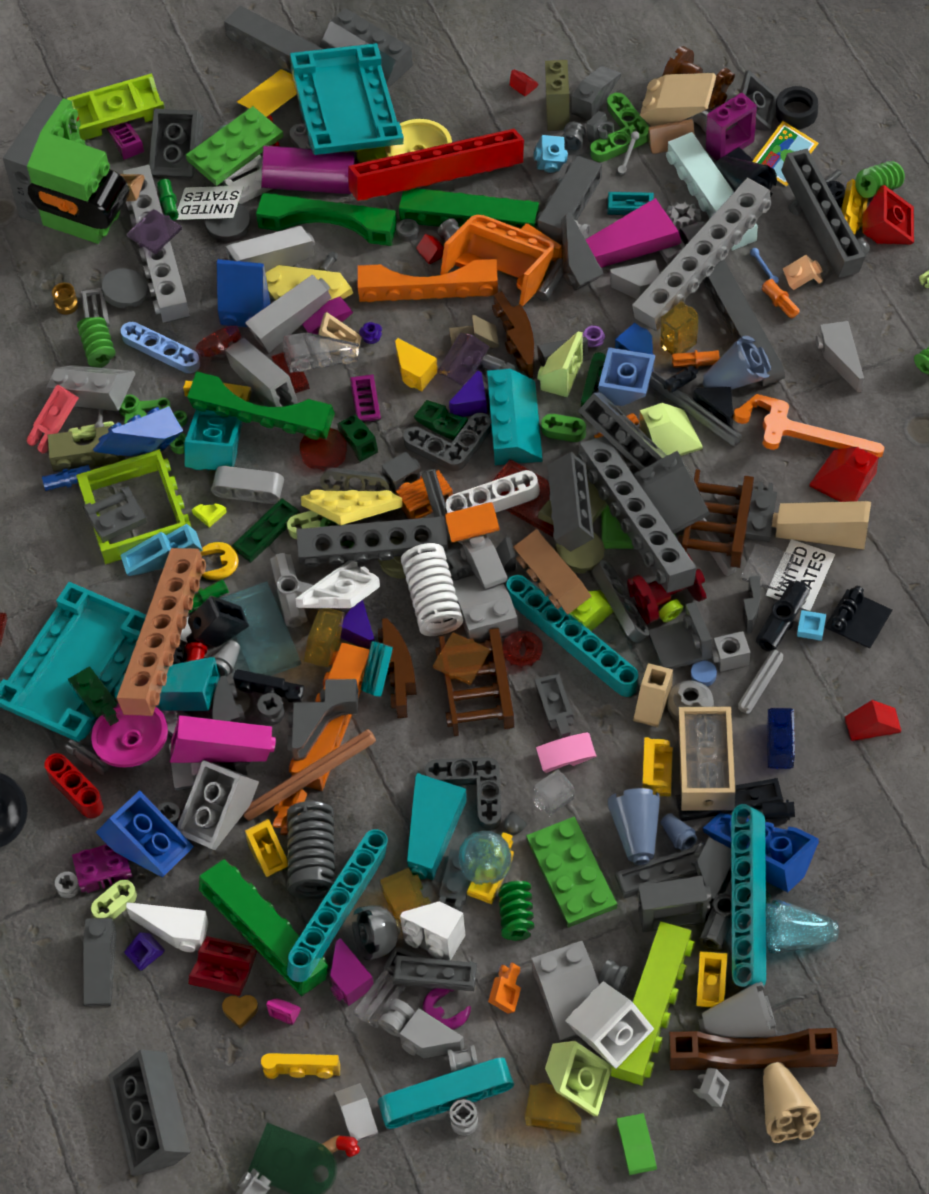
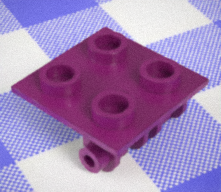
M107 844L92 849H85L72 855L81 892L87 891V893L99 890L98 881L101 882L104 889L105 879H108L110 886H112L111 877L114 878L115 883L119 880H128V878L133 877L128 859L114 852Z

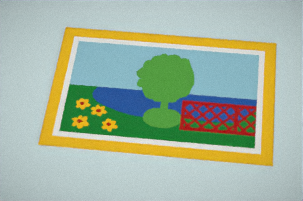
M782 121L752 162L768 165L773 168L777 174V181L787 187L788 183L781 171L787 153L808 148L811 154L819 143Z

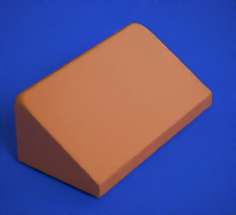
M492 502L445 514L451 542L500 530Z

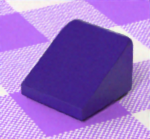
M139 932L124 953L139 970H143L160 957L165 949L150 933Z

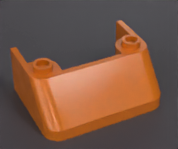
M474 215L444 243L440 274L448 273L454 266L462 268L473 260L497 259V270L518 278L516 286L521 290L519 304L524 306L541 286L553 256L554 243L484 215Z

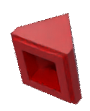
M515 69L511 71L509 86L523 96H527L539 85L538 82L524 72Z
M425 234L416 249L425 261L431 264L443 257L444 247L436 237Z

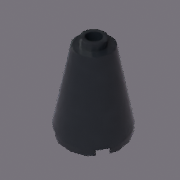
M723 156L715 163L734 192L747 178L771 190L772 185L776 186L777 174L768 165L729 156Z

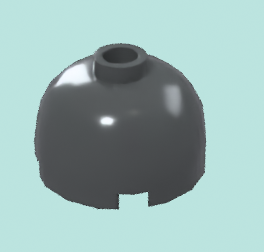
M376 905L358 907L353 915L358 914L357 921L352 922L356 948L359 952L364 950L367 955L363 957L365 960L386 956L395 948L398 935L401 932L399 921L384 907Z

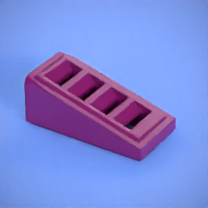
M128 121L107 127L109 135L124 160L144 152L141 139Z
M374 374L350 377L356 416L363 422L381 420ZM370 387V390L357 391V388ZM364 395H371V396H372V397H370V398L358 399V396H364ZM373 402L372 406L360 407L359 405ZM374 410L375 414L361 416V412Z

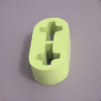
M313 511L292 516L287 522L289 535L297 539V528L295 527L297 524H300L302 529L320 527L321 522L319 518H323V516Z
M119 880L92 903L91 911L93 917L112 918L113 920L126 910L127 902L134 903L137 893L133 883L129 880ZM121 890L128 891L129 895L127 897L125 895L120 896L119 892ZM99 908H108L109 912L106 914L104 912L100 913Z

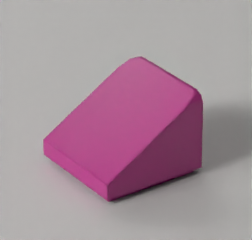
M279 998L269 1000L266 1004L269 1016L290 1025L294 1024L301 1011L299 1006Z

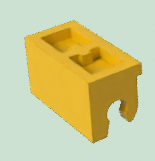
M644 737L643 788L653 790V795H656L658 792L659 796L671 797L673 747H670L669 740Z

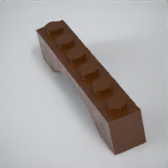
M836 1028L806 1029L796 1033L767 1038H729L698 1031L669 1032L670 1070H707V1068L756 1069L766 1068L768 1065L776 1062L783 1063L787 1068L836 1067L839 1055Z

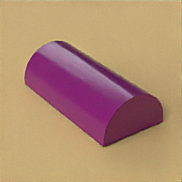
M263 145L261 188L351 194L348 190V166L354 165V152L344 151L314 155L311 149Z

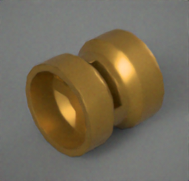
M65 282L55 285L52 289V296L55 301L56 310L63 315L72 314L78 308L74 287Z

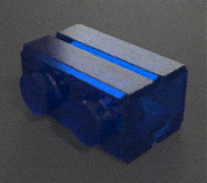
M770 708L767 713L768 768H794V709Z

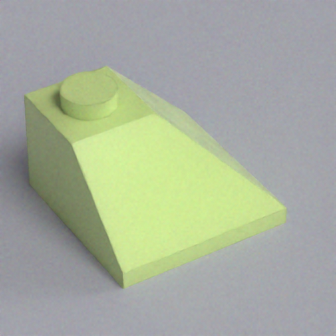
M578 331L548 357L545 366L540 367L537 379L540 380L542 391L568 397L583 362V332Z
M660 403L640 410L641 431L666 455L678 451L680 456L702 449L703 446L684 409Z
M576 1041L552 1044L545 1070L555 1091L591 1115L598 1116L610 1077L611 1064Z

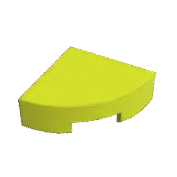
M216 503L204 506L200 504L192 509L193 515L209 528L227 513L224 506Z

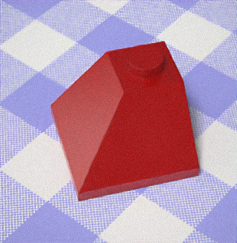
M882 185L863 213L862 233L877 244H913L914 206L885 185Z
M859 447L835 449L813 478L809 487L839 502L858 501L877 473L879 457Z

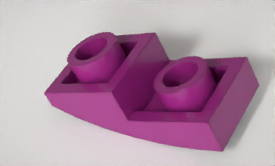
M341 296L329 300L302 324L313 338L319 334L324 313H329L340 322H343L353 313Z

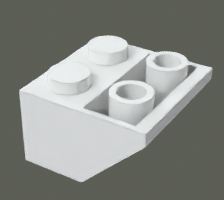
M440 901L404 911L400 915L405 942L414 948L421 947L427 950L436 959L444 958L451 960L465 937L463 913Z

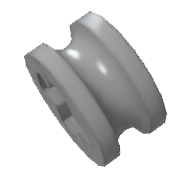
M69 871L63 872L55 879V887L61 897L72 898L78 894L80 887L77 876ZM66 881H71L73 886L69 885V889H64L62 884L66 885Z

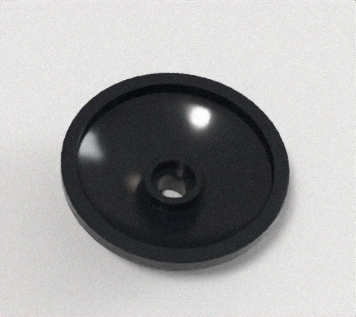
M0 772V847H3L16 839L23 830L27 819L28 806L25 794L18 783L8 775Z

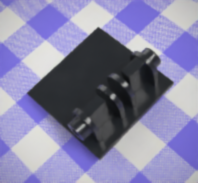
M856 585L854 588L846 590L825 628L870 649L893 610L864 597V589Z

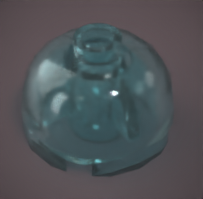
M481 830L474 832L466 837L460 846L458 860L461 872L468 880L475 884L497 883L507 875L511 868L509 845L501 835L493 831Z

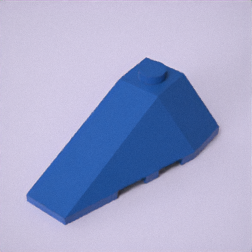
M719 813L703 827V832L713 840L731 848L732 815ZM765 822L766 881L788 893L805 877L819 843L818 838L798 828L788 827L786 830L774 827V823Z

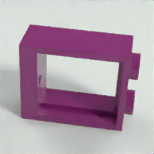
M741 92L707 114L705 151L716 161L738 147L744 149L755 140L757 105L744 93ZM738 121L737 125L726 131V128L730 127Z

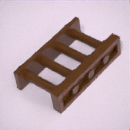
M696 469L694 481L699 492L733 496L740 500V504L735 503V506L705 502L709 512L733 515V518H737V522H732L730 525L699 520L686 527L684 535H679L678 541L686 553L688 548L727 553V556L731 557L730 567L740 568L754 477L744 476L743 485H738V487L700 482V470ZM691 529L730 534V537H734L733 542L728 541L727 544L690 539Z
M499 628L489 629L490 639L485 640L484 643L449 648L445 646L444 636H439L440 646L435 647L437 662L442 661L450 709V712H445L447 727L453 728L454 736H459L458 723L493 718L503 720L504 729L515 728ZM485 652H487V655L492 654L493 661H489V664L449 670L448 658ZM486 674L496 676L497 683H492L493 686L459 691L452 690L451 679ZM489 696L500 699V705H496V708L456 713L454 701Z

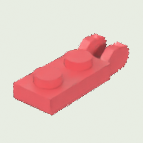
M56 385L34 422V427L27 438V443L34 446L41 439L37 449L42 454L49 450L48 435L56 434L60 431L79 397L64 387Z

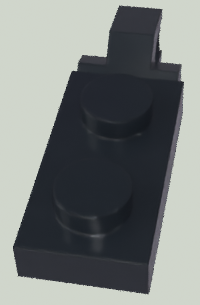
M239 669L235 670L233 676L236 688L244 693H253V691L263 693V695L275 693L280 697H285L288 702H302L305 691L304 685L285 682L284 678Z

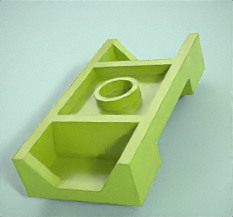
M152 73L67 98V100L72 102L73 109L78 111L81 124L79 134L83 140L103 135V128L143 117L145 122L152 121L154 109H165L163 101L161 102Z

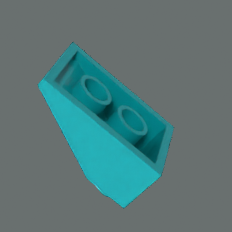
M196 410L184 442L185 467L194 470H216L220 466L234 467L242 421L230 415L228 417H221L210 410H206V412Z

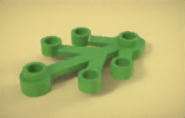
M129 394L125 396L119 413L125 417L124 424H126L129 419L136 415L146 416L144 410H152L156 407H159L161 410L168 406L171 409V405L167 398L140 401L136 396ZM178 410L173 413L176 419L183 417V419L177 420L181 427L187 424L188 419L184 411ZM181 433L170 444V448L174 453H185L184 442L186 434Z

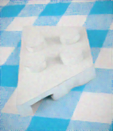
M349 560L295 598L296 607L352 608L380 587L379 578L375 574L370 573L365 566L359 568L357 562Z

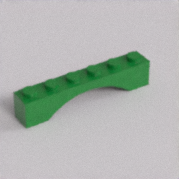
M262 193L256 212L259 229L282 231L300 224L330 223L356 232L368 243L386 246L392 245L397 225L396 210Z
M197 371L187 396L192 407L198 411L206 412V410H210L221 417H228L230 415L237 417V419L245 423L254 421L266 428L278 427L287 433H302L314 440L319 438L327 439L335 415L331 404L311 399L285 407L256 405L233 394L219 377Z

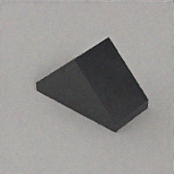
M731 387L696 388L694 390L693 400L730 427L733 426Z

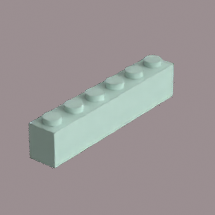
M693 132L668 141V152H666L668 162L675 166L679 178L686 182L690 194L697 198L700 209L703 212L705 211L710 219L734 191ZM757 224L746 231L741 241L731 248L732 251L757 241Z

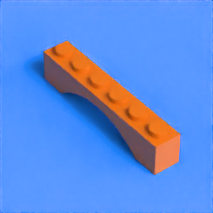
M497 259L473 260L453 272L430 277H414L389 270L381 264L358 265L359 302L465 298L473 296L488 297L498 293Z

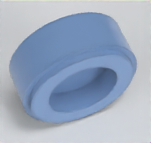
M704 660L696 662L692 666V681L710 686L716 680L717 670L713 663Z

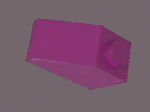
M341 938L338 939L335 944L331 968L332 987L330 989L338 1001L343 999L350 1006L372 990L374 982L371 974Z

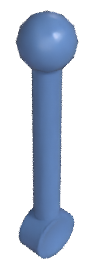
M752 248L750 251L751 256L757 259L769 279H773L778 285V277L772 275L760 257L759 250Z

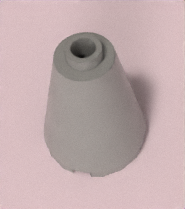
M755 983L702 1013L703 1018L698 1020L701 1032L729 1038L770 1037L777 1035V1030L775 1028L771 1029L772 1026H776L768 996H764V992L760 991L765 989L763 983Z

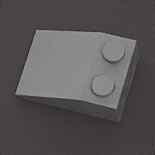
M475 575L453 581V587L456 591L455 595L458 598L457 603L463 616V626L469 644L482 643L490 639L489 629L499 628L500 637L518 633L517 615L504 583L485 589Z
M203 760L177 829L185 838L216 850L249 808L259 781Z
M583 941L531 958L533 975L560 1042L578 1036L565 1020L599 986Z

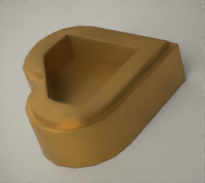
M244 995L241 998L229 996L223 1001L222 1008L225 1016L241 1029L258 1012V1003L255 997L251 995Z

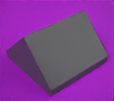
M747 70L745 71L740 93H744L757 105L755 129L768 131L771 128L778 95L751 71Z

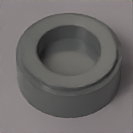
M412 219L399 221L396 225L397 237L405 242L415 240L419 235L417 222Z

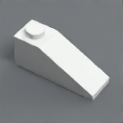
M127 902L126 909L130 919L181 951L191 953L200 949L205 940L209 923L206 911Z

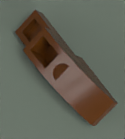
M498 292L494 294L492 310L496 318H501L503 328L507 333L506 350L516 358L518 369L521 372L524 371L527 377L532 378L535 368V352L530 321L521 304L512 307L503 292Z
M387 618L382 619V628L378 629V641L393 647L387 675L390 674V686H395V693H391V708L397 710V718H408L407 695H417L412 659L400 633Z

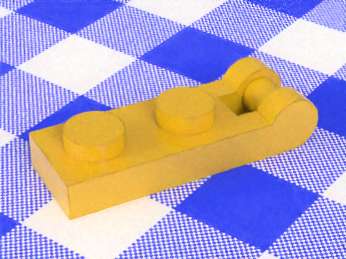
M268 1053L261 1058L263 1072L268 1079H275L279 1074H289L295 1078H302L305 1075H316L324 1079L340 1076L341 1065L338 1055Z

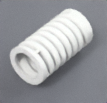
M435 543L415 546L401 556V563L406 576L410 597L413 601L412 604L415 609L419 631L426 636L450 633L459 628L463 623V616L457 603L458 598L455 595L456 591L453 587V580L450 578L451 573L448 570L449 565L446 562L447 558L444 548Z

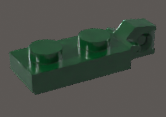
M90 666L68 678L69 684L94 718L103 716L110 726L119 721L116 716L117 713L113 709L117 707L115 699Z

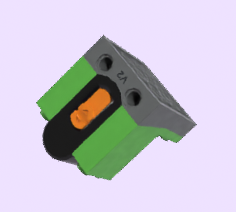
M47 93L3 157L19 217L99 244L102 238L108 234L109 227L113 221L118 219L120 209L130 195L129 186L120 174L110 169L106 152L86 146L85 140L80 138V119L78 111L73 109L72 102Z

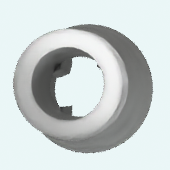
M233 640L227 641L213 656L215 657L220 677L225 675L227 677V675L233 672L241 649L240 645Z

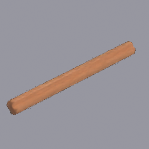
M369 729L363 731L251 802L249 808L243 814L244 818L251 821L376 742L374 734Z

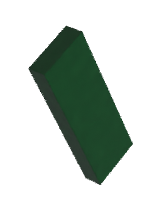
M281 498L232 547L240 556L251 563L288 528V520L292 516L300 514V511Z

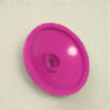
M118 703L117 707L113 708L119 719L117 723L110 726L105 718L100 716L94 724L91 734L92 746L102 761L115 767H134L149 761L163 748L168 735L166 719L157 707H155L153 716L123 715Z

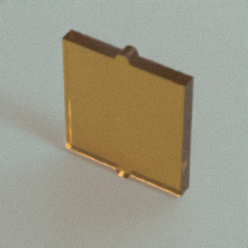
M452 632L433 668L449 675L450 679L456 678L471 685L487 658L490 649L474 642L472 638L467 639Z

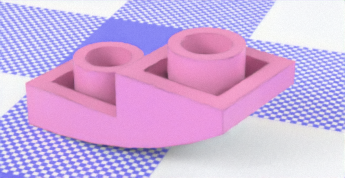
M588 732L558 739L536 747L542 770L545 773L568 764L575 766L596 757Z

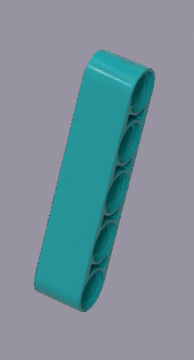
M495 1058L388 1093L380 1097L377 1103L385 1127L394 1129L449 1111L453 1103L458 1100L464 1099L474 1103L504 1093L514 1087V1081L505 1058Z

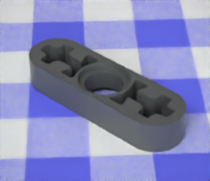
M329 468L320 478V484L326 491H378L377 486H372L376 485L378 481L384 487L382 491H390L391 489L390 479L386 475ZM330 475L334 476V480H338L334 485L331 484L330 480H327ZM345 476L346 479H345V481H344V487H343V486H342L343 482H342L341 480H342L343 477ZM353 477L359 478L362 482V487L359 489L353 488L350 485V479Z

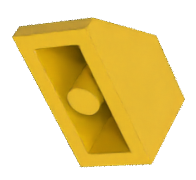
M397 338L395 340L396 355L402 381L410 388L423 391L438 373L437 358Z

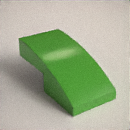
M644 1113L616 1118L629 1175L657 1170Z

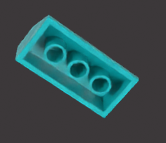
M513 369L488 370V392L495 465L543 462L535 380Z

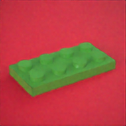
M252 106L187 153L186 160L217 186L260 155L263 151V145L272 146L283 138V131Z
M575 817L526 835V840L568 928L617 909V902Z

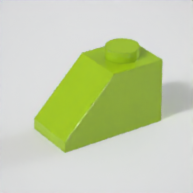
M601 590L589 591L592 597L569 613L590 631H593L614 612Z

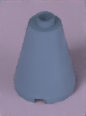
M743 336L739 338L704 374V387H731V390L765 380L769 377L767 372L771 370L765 351L762 347L757 348L753 344L755 340L752 337Z
M644 788L624 790V795L617 797L615 793L608 798V808L626 856L635 865L648 864L655 853L660 806L659 793L657 792L656 795H653V790Z

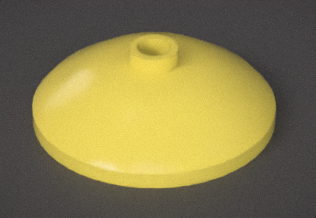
M412 119L400 123L404 144L385 146V153L387 157L452 143V139L448 130L441 124L427 119Z

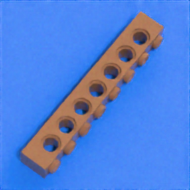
M170 549L117 695L123 715L153 716L155 707L160 702V693L162 687L166 685L169 667L173 665V655L176 648L180 645L181 632L186 627L187 615L193 607L195 592L199 590L201 575L206 570V562L202 559L199 549Z

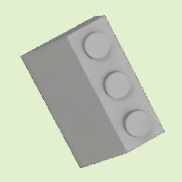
M69 365L55 368L46 388L52 394L56 385H60L79 397L74 407L119 411L133 381L135 372Z

